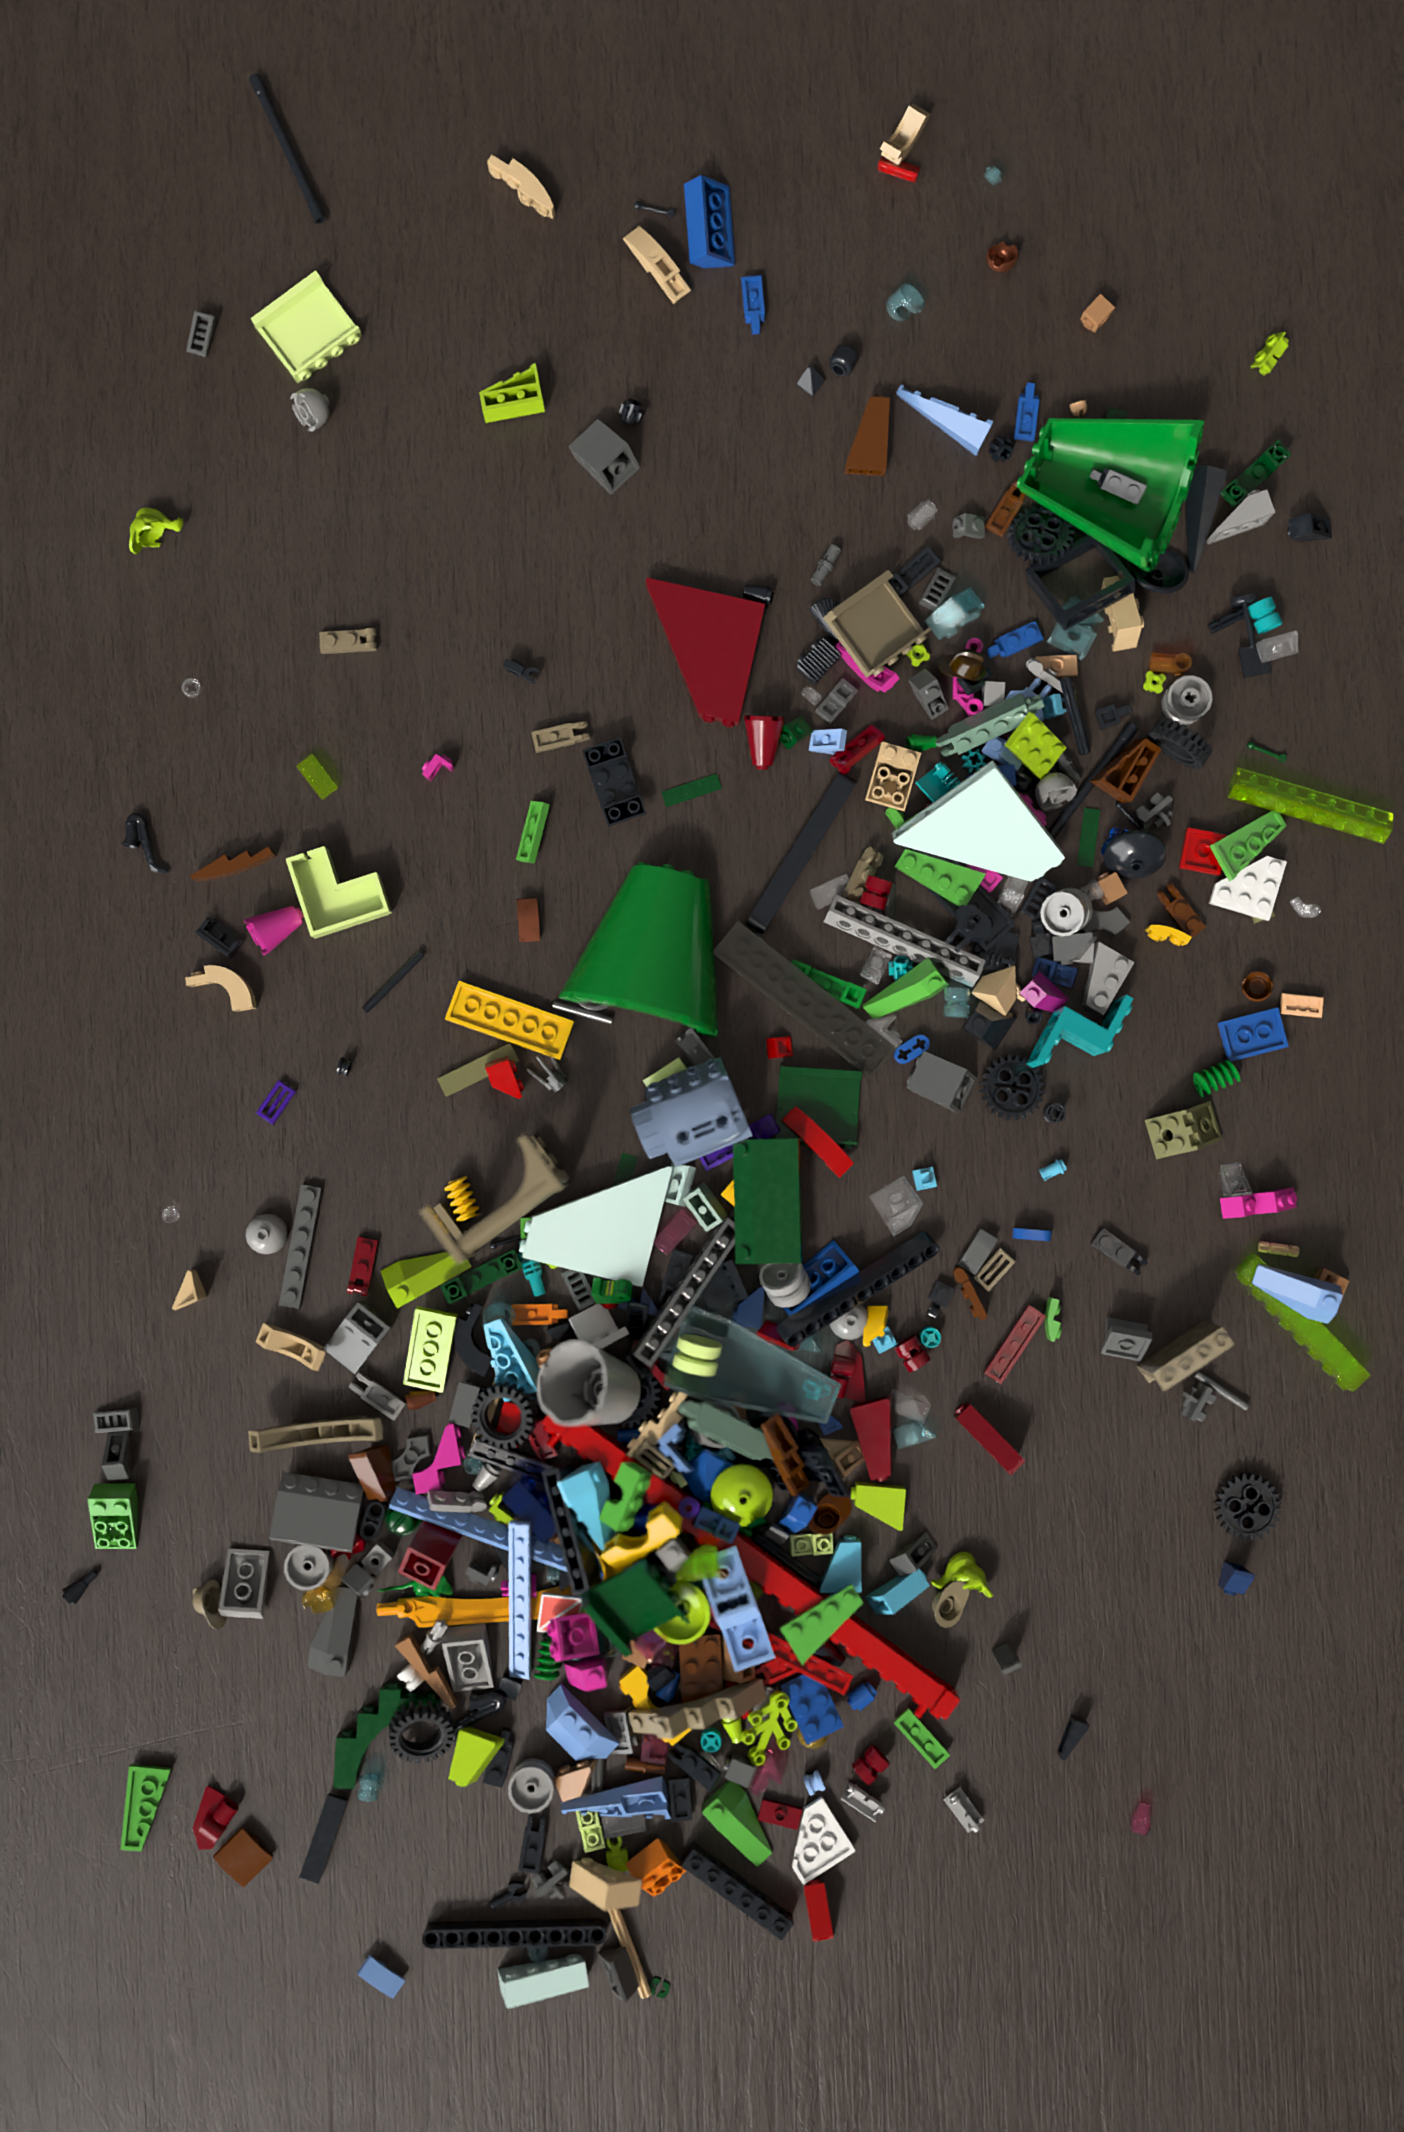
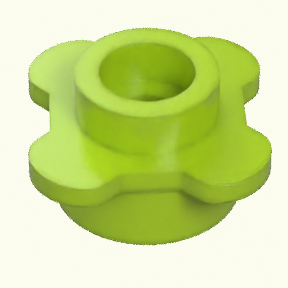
M923 643L916 644L906 654V656L910 657L912 665L915 667L919 666L922 661H928L930 658V654L926 652Z
M1152 671L1147 672V679L1143 684L1144 690L1157 694L1163 691L1162 684L1166 679L1165 675L1154 674Z

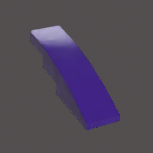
M772 1113L749 1125L752 1136L747 1139H767L781 1131ZM733 1144L700 1157L699 1159L705 1170L708 1171L733 1157Z

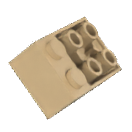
M882 742L865 800L905 811L921 753Z

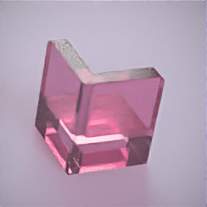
M654 1629L634 1640V1647L647 1660H650L666 1644V1640L662 1639Z
M644 1734L640 1761L665 1764L668 1742L665 1743L662 1738Z

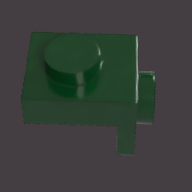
M801 715L783 727L780 741L787 750H790L796 743L811 735L813 730Z

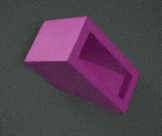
M1040 971L1020 991V994L1033 1007L1050 1012L1061 1008L1069 1000Z

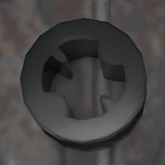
M343 1057L340 1058L337 1075L344 1074L345 1077H348L352 1065L351 1059L346 1061Z

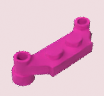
M972 638L967 642L965 649L974 647L980 653L983 644L978 638ZM952 677V700H957L968 716L981 712L983 709L982 702L974 698V693L967 695L956 681L957 677ZM970 707H974L976 711H972Z

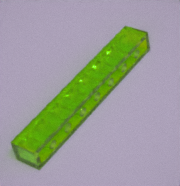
M1237 767L1229 782L1228 798L1384 844L1393 830V813Z
M1251 1254L1234 1270L1238 1274L1236 1278L1244 1286L1248 1285L1252 1289L1251 1294L1258 1301L1262 1300L1266 1304L1265 1309L1274 1316L1276 1314L1280 1319V1325L1288 1331L1290 1329L1293 1332L1294 1340L1301 1346L1304 1344L1309 1349L1307 1353L1315 1361L1319 1360L1323 1364L1321 1368L1329 1376L1333 1375L1337 1379L1335 1383L1342 1390L1354 1392L1371 1375L1321 1322L1306 1318L1252 1284L1257 1265H1267L1258 1255Z

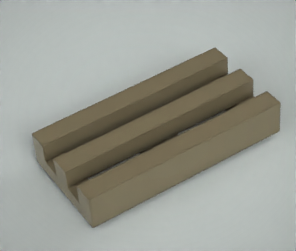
M999 1248L972 1278L989 1292L1016 1261ZM1002 1254L1003 1257L993 1266V1268L981 1280L980 1276ZM1007 1259L1009 1262L994 1277V1279L988 1285H986L985 1282Z
M647 1439L643 1441L642 1445L637 1447V1451L634 1450L632 1453L636 1460L662 1480L675 1468L674 1460L664 1455L660 1449ZM646 1448L650 1449L653 1453H655L658 1457H660L670 1466L668 1467L667 1465H665L662 1461H660L657 1457L650 1453ZM641 1453L645 1454L648 1458H650V1459H651L653 1462H655L658 1466H660L662 1469H664L665 1472H664V1473L661 1472V1471H660L659 1469H657L654 1465H652L649 1461H647L645 1458H643L640 1454H641Z

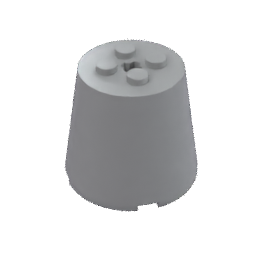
M579 1340L564 1342L550 1352L551 1356L546 1364L541 1366L537 1381L538 1399L544 1413H547L555 1423L565 1426L620 1423L626 1420L638 1405L640 1381L635 1370L630 1365L590 1343Z

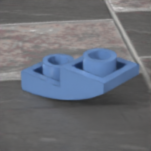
M371 1955L367 1957L357 1972L361 1978L392 1999L405 1982L403 1976L387 1968L385 1963Z

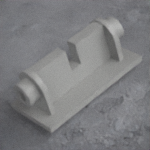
M848 1782L841 1800L876 1822L879 1813L882 1814L886 1806L883 1805L882 1801H878L857 1787V1784L853 1785Z
M958 1787L946 1796L944 1801L968 1833L971 1830L977 1832L981 1828L980 1824L985 1820L961 1787Z

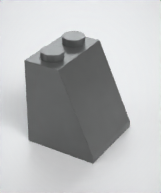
M599 419L569 445L575 459L610 495L640 469L628 443Z
M924 1051L916 1061L917 1067L914 1073L907 1080V1088L936 1104L960 1114L977 1077L965 1068Z

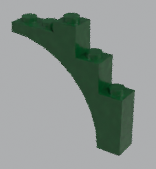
M388 1681L382 1684L379 1693V1709H376V1706L373 1705L364 1706L358 1712L357 1733L354 1730L345 1729L339 1732L336 1737L333 1788H355L358 1782L360 1764L366 1749L373 1739L389 1725L391 1717H395V1712L397 1710L401 1712L403 1705L409 1708V1703L414 1702V1705L418 1706L419 1700H423V1705H426L427 1700L432 1701V1706L436 1702L440 1703L441 1708L444 1701L435 1691H430L426 1694H418V1691L414 1690L403 1693V1685H398V1682Z

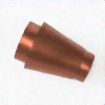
M432 1390L410 1391V1393L405 1394L408 1410L414 1409L416 1411L436 1401L435 1393Z

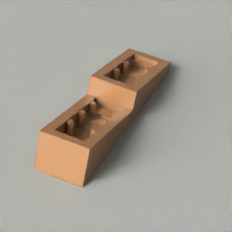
M412 1633L398 1640L395 1647L450 1709L455 1708L458 1700L439 1665L431 1669Z

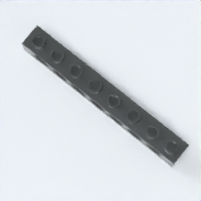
M725 1218L723 1222L718 1224L630 1354L645 1365L652 1366L734 1246L735 1223L732 1220Z

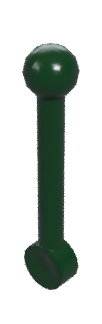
M1252 741L1247 743L1248 749H1255L1275 757L1281 763L1287 760L1285 754L1278 755L1256 746Z

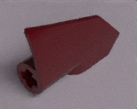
M844 1340L835 1346L830 1368L832 1374L827 1394L865 1403L862 1356L849 1340Z
M210 1786L205 1787L192 1828L199 1850L212 1849L226 1831V1826L239 1810L238 1805L234 1801Z

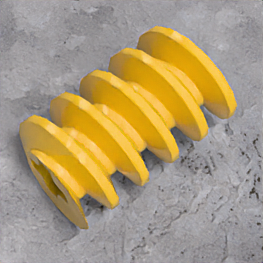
M467 1176L449 1182V1185L444 1188L445 1191H451L447 1198L454 1199L450 1206H457L453 1214H460L456 1221H464L479 1215L475 1214L479 1206H472L476 1198H469L473 1191H466L470 1183H463L468 1178Z

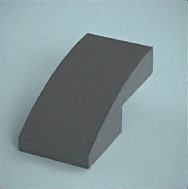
M842 678L815 712L831 725L857 694L858 690Z
M980 1227L971 1240L969 1247L958 1261V1265L976 1275L993 1249L998 1237Z

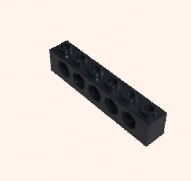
M695 1841L691 1843L681 1857V1866L781 1941L794 1925L793 1914Z

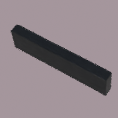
M475 1436L468 1456L543 1483L542 1472L551 1469L553 1466L552 1462L513 1448L504 1450V1447H502L501 1449H496L495 1444L490 1447L487 1445L488 1440L483 1442L481 1440L482 1437Z

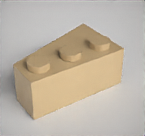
M1119 577L1104 578L1101 590L1119 581ZM1133 593L1105 608V614L1109 615L1111 622L1108 630L1109 633L1113 632L1114 643L1111 645L1112 651L1136 648L1141 628H1144L1143 616H1139L1138 612L1139 602L1137 598H1134Z
M590 1858L573 1861L569 1887L603 1910L639 1905L642 1880L597 1863Z

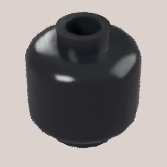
M850 345L837 346L829 359L832 372L837 376L850 375L858 363L859 356Z

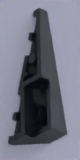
M1209 465L1195 467L1185 501L1189 573L1193 574L1197 570L1220 492L1228 472Z

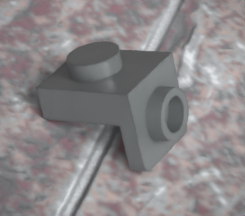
M965 513L953 519L954 538L967 536L981 539L985 537V517Z
M494 1562L489 1572L471 1563L465 1574L468 1575L470 1581L477 1584L481 1582L487 1586L489 1581L494 1582L499 1572L496 1569L498 1563Z

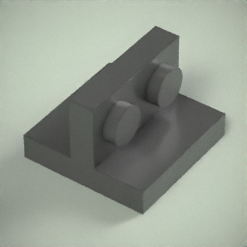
M1107 1317L1105 1321V1339L1101 1345L1100 1354L1141 1362L1152 1341V1333L1148 1332L1147 1324Z

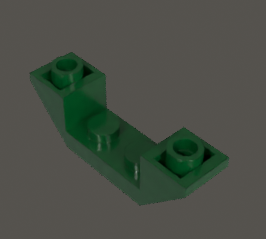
M1278 439L1239 477L1225 487L1220 494L1234 508L1248 496V493L1255 490L1292 455L1291 452Z
M512 1250L440 1287L448 1304H451L522 1269L523 1266L515 1250Z

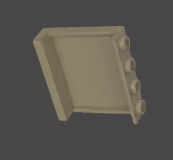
M889 570L823 617L866 678L871 674L877 676L885 670L883 666L886 663L889 666L899 659L898 654L902 653L903 656L913 649L912 644L916 643L919 645L927 639L925 634L931 630L929 627L923 631L892 588L888 580L893 575Z
M1203 1320L1136 1366L1147 1383L1157 1380L1163 1391H1166L1234 1344L1223 1327Z

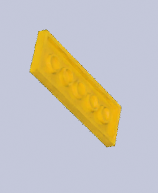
M461 981L457 984L445 1017L447 1021L558 1060L562 1058L574 1024L572 1020Z

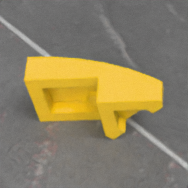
M867 1306L868 1320L863 1332V1344L865 1347L871 1345L870 1341L877 1336L882 1337L885 1335L883 1329L886 1326L889 1313L887 1306Z

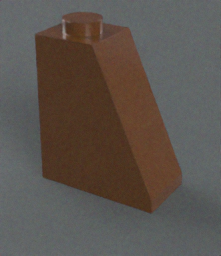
M389 1445L371 1446L349 1455L350 1462L368 1500L377 1499L378 1502L389 1500V1496L394 1495L396 1491Z

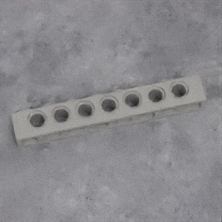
M835 895L824 920V923L899 956H905L915 963L920 964L929 957L941 974L970 987H973L980 977L986 961L963 950L957 953L954 951L955 947L838 895Z

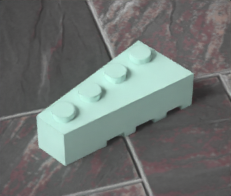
M578 1954L497 1969L501 1994L507 2009L589 1987L585 1961L582 1955Z

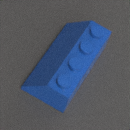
M700 175L684 184L690 263L702 268L734 266L729 186Z
M833 1240L803 1265L811 1281V1289L807 1297L797 1305L783 1308L791 1316L860 1271Z

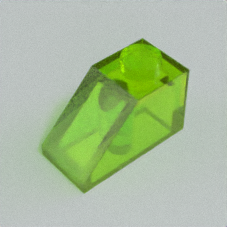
M704 1545L700 1549L694 1550L677 1571L676 1578L678 1581L721 1577L717 1548L712 1545Z

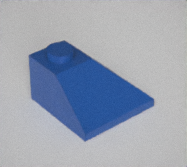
M705 1448L689 1461L694 1470L692 1472L682 1471L681 1473L694 1496L711 1504L710 1493L714 1480L723 1470L734 1464Z

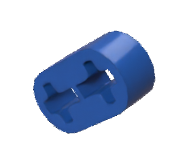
M917 1035L900 1045L893 1053L895 1061L905 1064L928 1050L930 1046L929 1039L924 1035ZM916 1039L925 1041V1044H923L924 1049L919 1047L913 1050L912 1046L917 1044ZM900 1049L902 1051L910 1049L911 1052L906 1055V1060L898 1058Z
M1013 1228L1012 1238L1051 1241L1052 1231Z

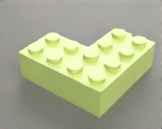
M325 846L307 851L308 856L301 853L286 858L311 937L316 939L392 914L381 877L377 872L340 884L329 849Z

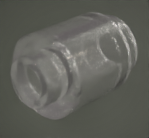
M929 500L922 501L907 515L909 526L914 530L916 528L921 530L935 517L937 508Z

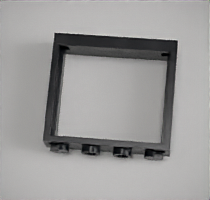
M1088 534L1074 542L1073 545H1070V551H1065L1064 557L1058 555L1057 562L1050 559V564H1047L1043 560L1041 565L1035 563L1025 569L1026 582L1064 631L1135 592V579L1113 551ZM1096 548L1120 580L1064 610L1040 578Z

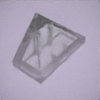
M893 1389L891 1393L892 1411L924 1424L931 1405Z

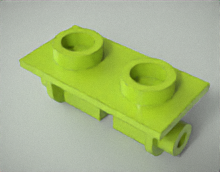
M1286 332L1272 334L1266 340L1265 347L1256 354L1255 361L1250 367H1259V372L1263 375L1270 373L1277 363L1273 355L1280 358L1288 347L1289 341L1284 337Z

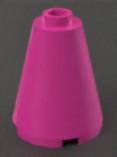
M289 906L249 917L244 922L248 924L246 927L256 945H260L262 948L260 950L261 953L266 955L303 923L301 919L304 916L299 907L295 909L294 906Z

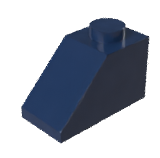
M758 1286L748 1295V1298L740 1301L737 1309L733 1308L732 1321H736V1326L761 1328L764 1299L763 1286Z
M1224 1561L1218 1585L1224 1589L1226 1594L1236 1596V1593L1244 1594L1254 1580L1255 1574L1244 1566Z

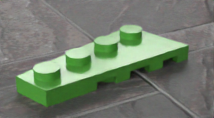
M1277 808L1210 845L1228 881H1232L1287 826Z

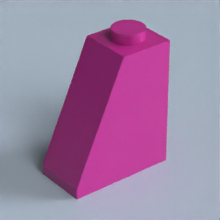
M604 1653L564 1663L570 1685L584 1691L607 1687L609 1672Z

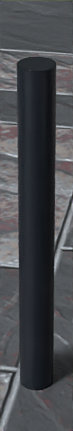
M419 950L362 1009L369 1013L425 955Z

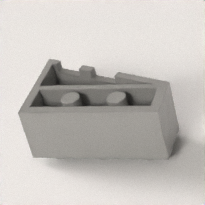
M1101 942L1095 943L1093 962L1090 963V971L1081 1006L1097 1016L1104 1015L1134 962Z

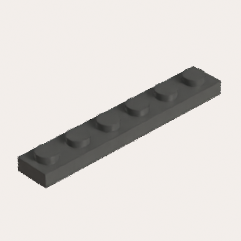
M301 1184L279 1301L280 1306L301 1308L322 1187Z

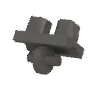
M1158 792L1150 799V803L1155 806L1152 810H1149L1145 805L1138 808L1136 815L1141 821V826L1147 830L1153 824L1157 828L1160 825L1165 827L1171 825L1169 818L1173 815L1170 811L1173 808L1171 803L1173 799L1169 795L1165 798Z
M1197 1381L1195 1387H1192L1188 1394L1182 1391L1181 1395L1186 1398L1180 1413L1193 1421H1204L1207 1412L1202 1410L1206 1402L1211 1405L1217 1398L1212 1392L1213 1389Z
M556 1860L548 1866L554 1877L548 1880L544 1872H541L532 1879L537 1888L535 1891L537 1897L544 1896L552 1888L553 1891L549 1894L551 1899H554L556 1896L560 1899L566 1897L564 1890L569 1885L566 1881L561 1885L559 1883L571 1874V1869L569 1867L565 1868L559 1860Z

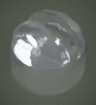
M169 1205L167 1209L164 1208L162 1211L165 1223H173L180 1218L179 1211L175 1206Z

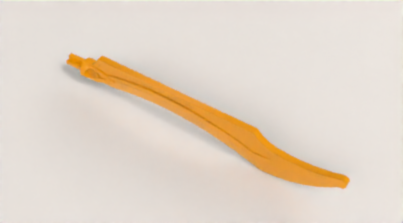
M560 1586L538 1591L536 1597H531V1620L539 1618L542 1592L573 1596L571 1587L564 1591L560 1590ZM433 1596L398 1598L397 1602L377 1603V1616L398 1615L399 1618L409 1617L415 1621L418 1628L433 1627L437 1620L444 1619L448 1625L509 1621V1597L491 1599H453Z

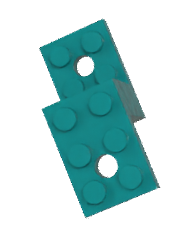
M1124 995L1114 999L1101 1026L1065 1006L1053 1011L1026 1064L1032 1068L1044 1063L1047 1064L1053 1054L1050 1052L1051 1049L1059 1043L1061 1038L1092 1056L1108 1052L1114 1044L1112 1039L1115 1033L1118 1034L1123 1027L1122 1020L1124 1016H1127L1133 1007L1131 1002L1134 998Z

